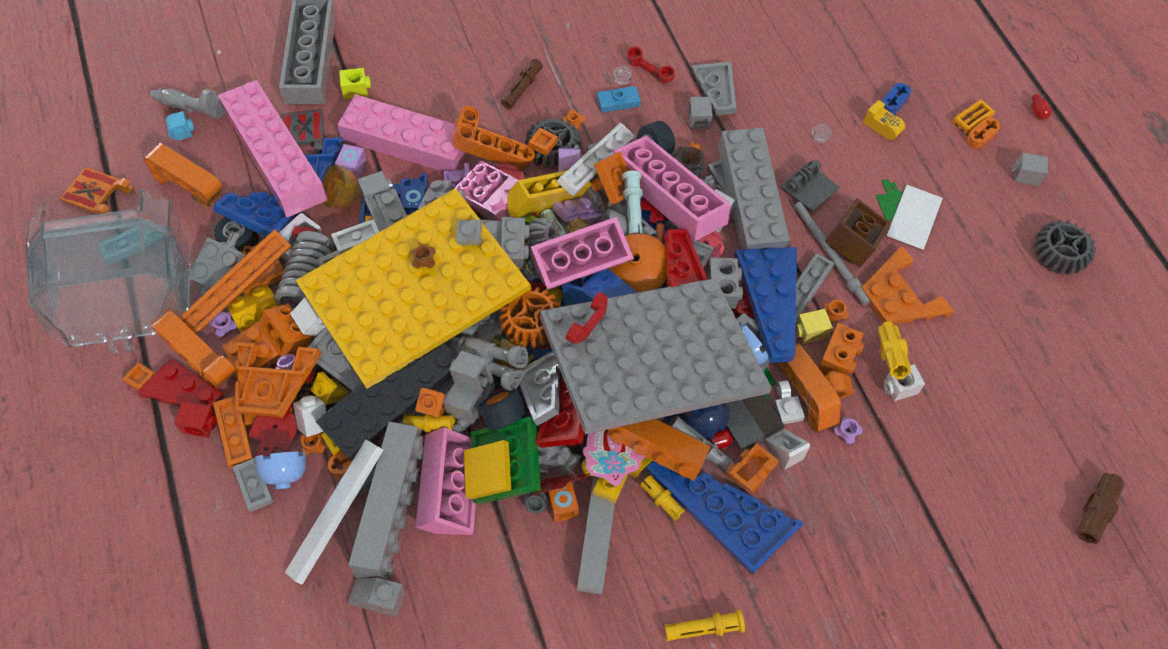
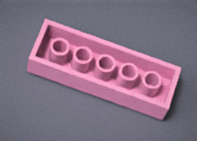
M356 94L337 125L340 137H343L344 142L443 172L459 170L467 155L466 152L456 149L451 143L453 123Z
M644 136L614 150L613 154L621 151L629 171L641 173L640 189L643 190L642 197L678 228L687 229L693 241L728 224L731 204L648 136Z

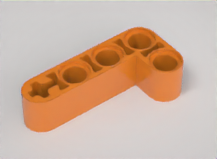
M469 105L462 108L455 120L451 136V143L456 149L497 164L514 165L518 168V171H524L535 157V152L529 145L477 127L479 121L478 110Z
M159 143L143 158L150 173L158 182L165 185L172 181L204 202H208L223 187L219 179L162 143Z
M168 310L151 325V328L208 384L217 390L235 375L234 366L223 355L220 354L218 356L171 310Z
M795 343L794 359L789 362L777 363L808 405V421L812 430L819 432L838 425L841 410L838 394L799 343Z

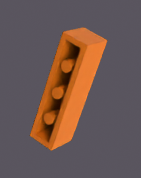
M657 419L611 428L607 432V436L611 437L615 443L624 444L633 449L637 454L644 455L659 465L665 466L693 481L702 468L711 447Z

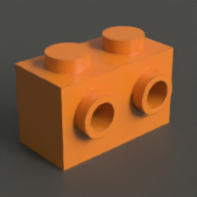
M289 304L265 309L259 323V327L280 357L286 354L296 355L298 347L307 348L312 338L311 335H305L301 332L290 314L293 309Z
M838 323L819 365V370L824 373L839 371L846 375L847 373L852 374L857 364V361L853 359L855 355L860 356L865 344L861 342L864 333Z

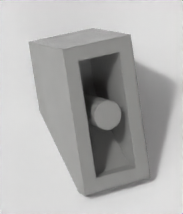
M358 578L354 583L348 605L398 617L405 590L400 583L380 578Z

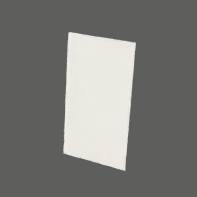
M906 185L887 236L924 250L943 198Z

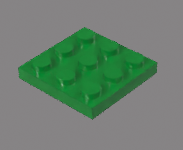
M531 416L519 419L515 423L501 429L491 430L485 428L471 432V448L505 440L509 442L511 490L474 499L475 504L481 505L541 491L538 445L535 443L537 439V425Z

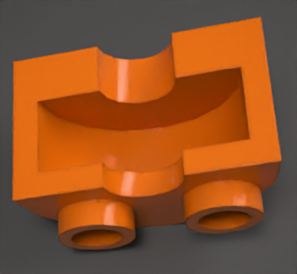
M756 443L751 450L746 448L739 457L741 462H738L737 465L733 462L727 468L725 474L749 494H752L767 480L766 477L777 467L780 461Z

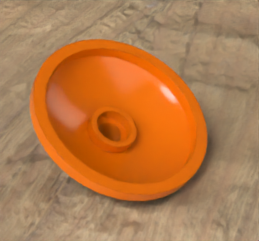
M634 233L626 235L625 238L633 257H639L640 259L638 261L630 260L608 269L638 293L660 289L667 280L664 244L648 234Z

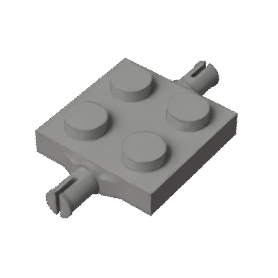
M231 231L226 243L207 238L188 278L204 287L198 299L246 256V254L239 252L234 247L240 234Z

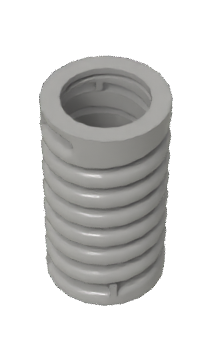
M303 231L298 234L284 269V274L279 282L278 290H276L274 300L279 306L289 304L291 308L295 309L296 306L287 301L298 305L306 298L296 280L318 268L320 265L317 259L336 251V246L330 238L312 231Z

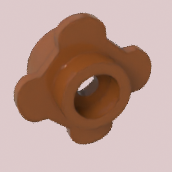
M421 245L413 249L414 260L412 261V266L415 269L420 267L432 268L435 266L434 255L436 251L433 247Z

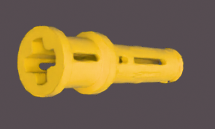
M736 609L734 613L720 615L717 612L710 618L665 624L664 629L668 642L714 633L718 636H723L724 633L733 631L743 633L745 632V624L741 609Z

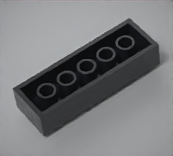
M443 343L367 389L361 383L320 417L316 423L349 462L352 463L365 440L374 444L386 433L389 422L398 423L403 419L404 415H408L416 408L421 388L425 387L436 391L452 377L449 369L451 362L457 356Z

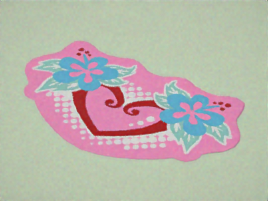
M661 417V418H656V419L659 420V421H663V420H664L663 417ZM609 429L589 433L587 446L583 449L587 470L596 477L606 479L614 486L620 485L628 473L637 471L641 461L646 458L624 444L615 443L611 437L607 436Z

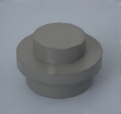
M545 492L530 495L531 493L526 494L524 503L530 512L540 513L548 507L549 498Z

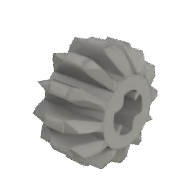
M542 217L530 221L527 245L534 246L560 237V228L556 227V221H552L550 217Z

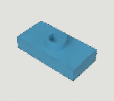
M636 86L597 92L601 113L640 107L641 104Z

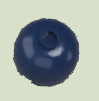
M724 403L680 413V418L708 440L716 437L714 434L719 430H724L729 420L730 410Z

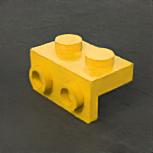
M266 285L255 288L251 293L243 297H237L227 308L239 331L242 333L261 320L265 309L279 305L274 300L273 292Z

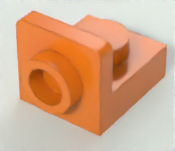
M425 387L421 388L415 411L437 418L445 415L446 410L443 405L445 394Z

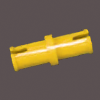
M427 414L404 415L403 424L417 426L419 430H424L425 432H432V430H438L443 427L453 430L454 417L453 415L441 416L439 418Z
M652 475L648 476L644 480L645 482L641 483L640 487L655 500L654 504L657 507L661 506L675 522L686 510L670 496L671 492L668 489L665 491Z

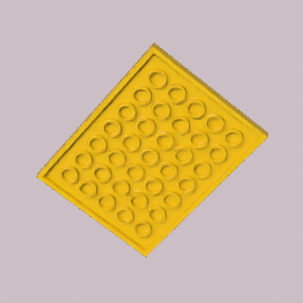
M456 188L296 280L305 297L366 389L379 383L385 377L402 369L408 363L420 358L531 290L530 283L483 223L480 245L462 246L457 244V221L479 220V218ZM421 245L433 247L436 251L434 255L435 266L432 268L420 267L415 269L412 266V261L414 260L413 249Z

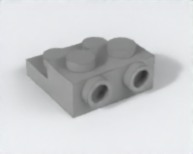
M502 217V221L481 220L516 267H523L524 259H528L529 245H524V238H529V225H525V218Z

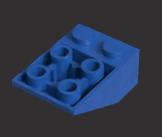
M609 269L562 285L563 306L591 302L598 292L607 295L608 298L638 293Z

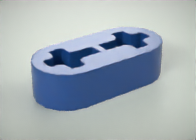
M904 83L894 85L882 101L885 104L884 108L895 115L907 102L911 93L910 87Z

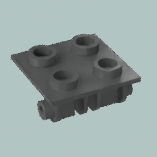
M818 160L805 164L781 186L782 189L812 212L840 188L819 171L821 164Z

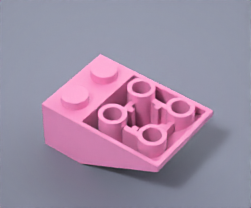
M481 160L455 188L458 191L463 190L466 195L465 201L487 220L502 221V217H510L507 208V197L510 189L518 179Z

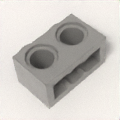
M710 257L708 279H716L722 292L729 293L723 294L730 308H736L738 300H742L743 288L739 286L738 282L741 281L742 269L738 267L737 258Z

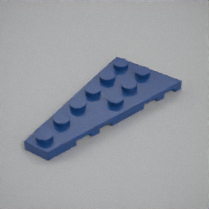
M797 247L736 250L734 258H737L738 267L742 269L741 279L770 363L792 361L795 357Z
M655 461L646 468V471L665 490L668 489L671 492V496L751 575L804 524V522L798 519L794 520L784 515V512L776 508L772 509L760 503V500L726 483L718 482L707 473L699 472L693 481L665 466L659 465Z

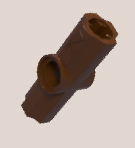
M1109 473L1102 475L1095 492L1089 497L1083 511H1085V514L1076 532L1079 539L1086 543L1097 544L1100 542L1107 524L1111 522L1118 511L1119 506L1116 503L1125 485L1122 477Z

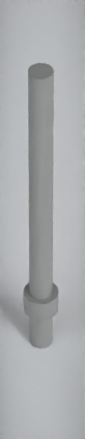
M797 202L794 208L831 261L835 263L834 265L847 282V288L852 294L856 295L863 306L869 304L870 299L861 288L863 285L857 278L853 277L837 252L825 242L827 238L803 204Z

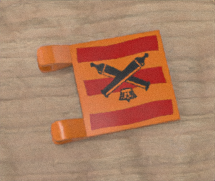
M85 167L63 193L60 200L96 213L102 218L109 220L113 216V212L109 211L110 208L104 202L116 188L126 194H130L134 188L129 185V180L125 178L118 179Z

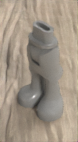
M160 88L158 91H150L151 98L168 107L182 109L188 113L196 110L213 118H221L225 114L218 95L216 96V92L212 89L203 90L200 98L191 97L175 89Z
M455 336L452 338L449 348L456 356L461 351L487 359L491 374L501 378V386L506 390L512 391L516 389L523 379L524 372L516 368H524L527 365L528 352L525 347L513 346L510 350L497 347L495 343L473 337L459 338ZM494 358L506 361L516 368L495 363Z

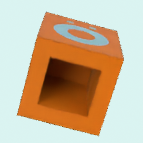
M569 482L564 488L548 491L554 523L578 517L579 508L572 482Z

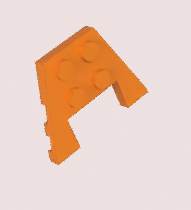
M903 246L861 287L870 299V307L883 323L892 321L894 325L909 323L922 318L929 320L936 316H951L954 310L943 296L922 304L898 272L911 266L914 262Z
M236 342L235 351L238 352V360L235 361V369L238 371V382H235V411L240 414L283 418L322 352L317 348L298 347L292 370L254 367L259 346L254 343Z

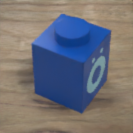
M403 186L402 206L406 215H410L418 210L426 194L425 186Z

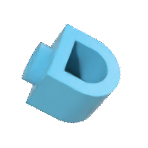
M183 111L171 114L166 118V126L170 138L183 140L193 136L194 124L191 118L187 119Z

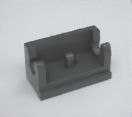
M737 400L726 403L730 410L727 427L740 449L744 451L746 448H749L751 450L756 443L759 445L765 443L764 434L743 401Z

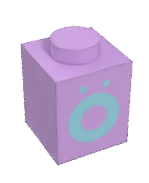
M343 145L335 162L338 177L358 181L357 179L360 178L367 162L364 148Z

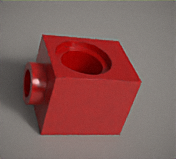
M182 402L174 424L183 434L209 438L211 430H214L216 427L217 418L210 406Z

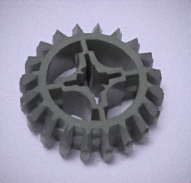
M554 116L551 120L545 117L543 122L537 120L536 125L531 124L530 130H527L526 145H529L530 139L539 128L558 136V142L547 156L534 150L535 157L533 160H535L537 165L542 163L544 168L547 165H551L552 169L555 165L559 166V148L574 149L575 145H579L580 149L581 146L579 131H576L575 125H571L569 121L563 122L562 117L559 120H555Z
M1061 219L1056 222L1051 221L1048 225L1045 224L1035 236L1033 245L1035 247L1034 253L1039 255L1038 261H1044V267L1050 266L1051 272L1058 270L1060 275L1064 272L1068 275L1078 274L1086 269L1093 261L1097 249L1094 247L1095 241L1090 239L1091 234L1085 233V228H1079L1078 223L1072 225L1069 220L1064 223Z

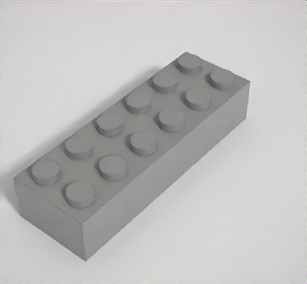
M292 0L279 84L284 104H325L336 21V10L333 0Z
M764 129L722 131L717 145L728 196L735 199L732 214L740 250L787 247L790 239Z
M394 422L388 423L381 447L383 452L376 465L348 564L356 579L380 578L388 580V577L392 578L395 568V562H392L394 553H398L400 550L401 538H399L401 529L406 527L407 505L410 506L412 504L413 491L411 489L413 482L416 483L418 481V462L423 460V436H420L417 426Z

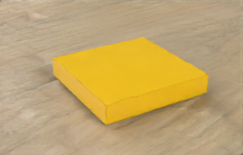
M502 440L464 450L465 492L467 499L472 500L511 490L508 441Z

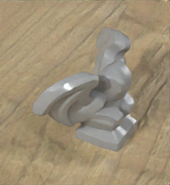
M568 445L545 448L538 446V451H540L538 454L540 474H548L549 469L553 468L557 469L559 475H567L571 473L581 459V456L571 453L569 447H567Z

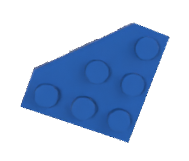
M267 192L249 193V196H237L236 193H227L214 204L213 208L214 212L265 237L274 229L279 233L301 213L299 212L286 218L275 197L268 195Z

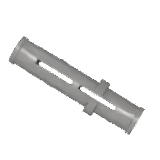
M679 416L671 420L669 426L711 446L705 460L711 461L723 472L732 464L733 459L718 449L717 444L705 439Z

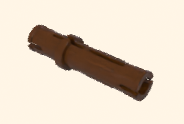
M533 59L529 66L522 70L519 79L501 100L503 107L509 110L512 109L525 89L535 81V76L543 68L541 61Z

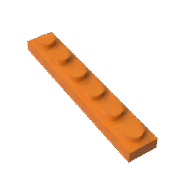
M274 229L179 318L196 335L199 334L292 246Z

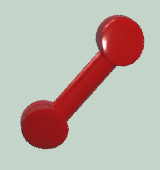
M633 46L628 49L627 59L632 66H640L659 78L660 83H669L675 78L673 67L666 65L659 69L643 59V51L640 47Z
M601 292L595 295L590 306L595 312L584 326L576 322L571 325L566 334L567 341L578 344L589 337L592 330L606 314L607 295Z

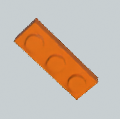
M235 396L213 402L227 464L230 469H233L234 466L253 459L243 414L235 411Z

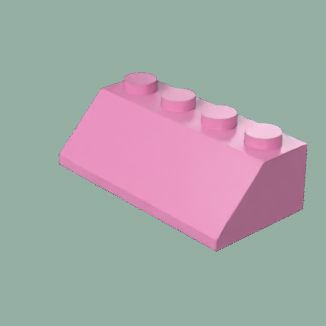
M617 217L531 246L530 257L537 275L547 290L634 259Z
M445 427L425 434L415 528L434 534H473L476 504L474 499L466 498L464 450L471 449L470 437Z

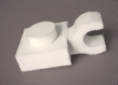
M788 380L779 382V386L776 387L779 400L774 402L777 415L783 424L803 421L805 416L799 397H791Z

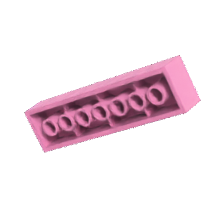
M257 80L218 95L226 117L286 218L327 201L321 180Z

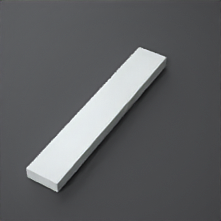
M619 123L557 180V183L574 196L597 174L594 166L595 163L612 155L614 150L629 144L636 136L622 123Z
M364 441L286 569L285 573L295 582L301 585L304 583L381 456L383 449L370 441Z

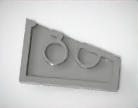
M552 351L520 369L524 372L520 386L532 419L537 426L559 414L560 369Z

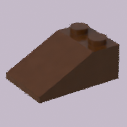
M857 198L831 231L825 242L833 250L844 255L850 263L860 268L876 250L891 223Z

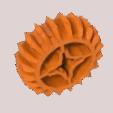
M538 287L535 291L529 290L500 309L501 316L499 320L500 324H502V331L506 333V337L509 340L513 339L515 345L522 341L523 347L531 343L532 347L535 348L538 342L544 346L545 339H548L543 325L540 327L542 323L540 311L559 308L561 305L559 301H556L554 295L549 296L547 290L540 293Z

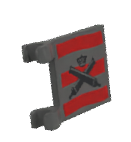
M322 110L281 114L282 121L298 146L314 144L316 154H322L324 140Z

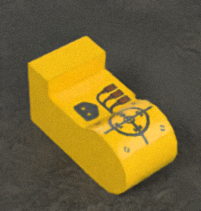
M878 100L868 109L863 123L886 139L894 140L905 129V123L900 117L893 116L892 113L884 108L885 104Z

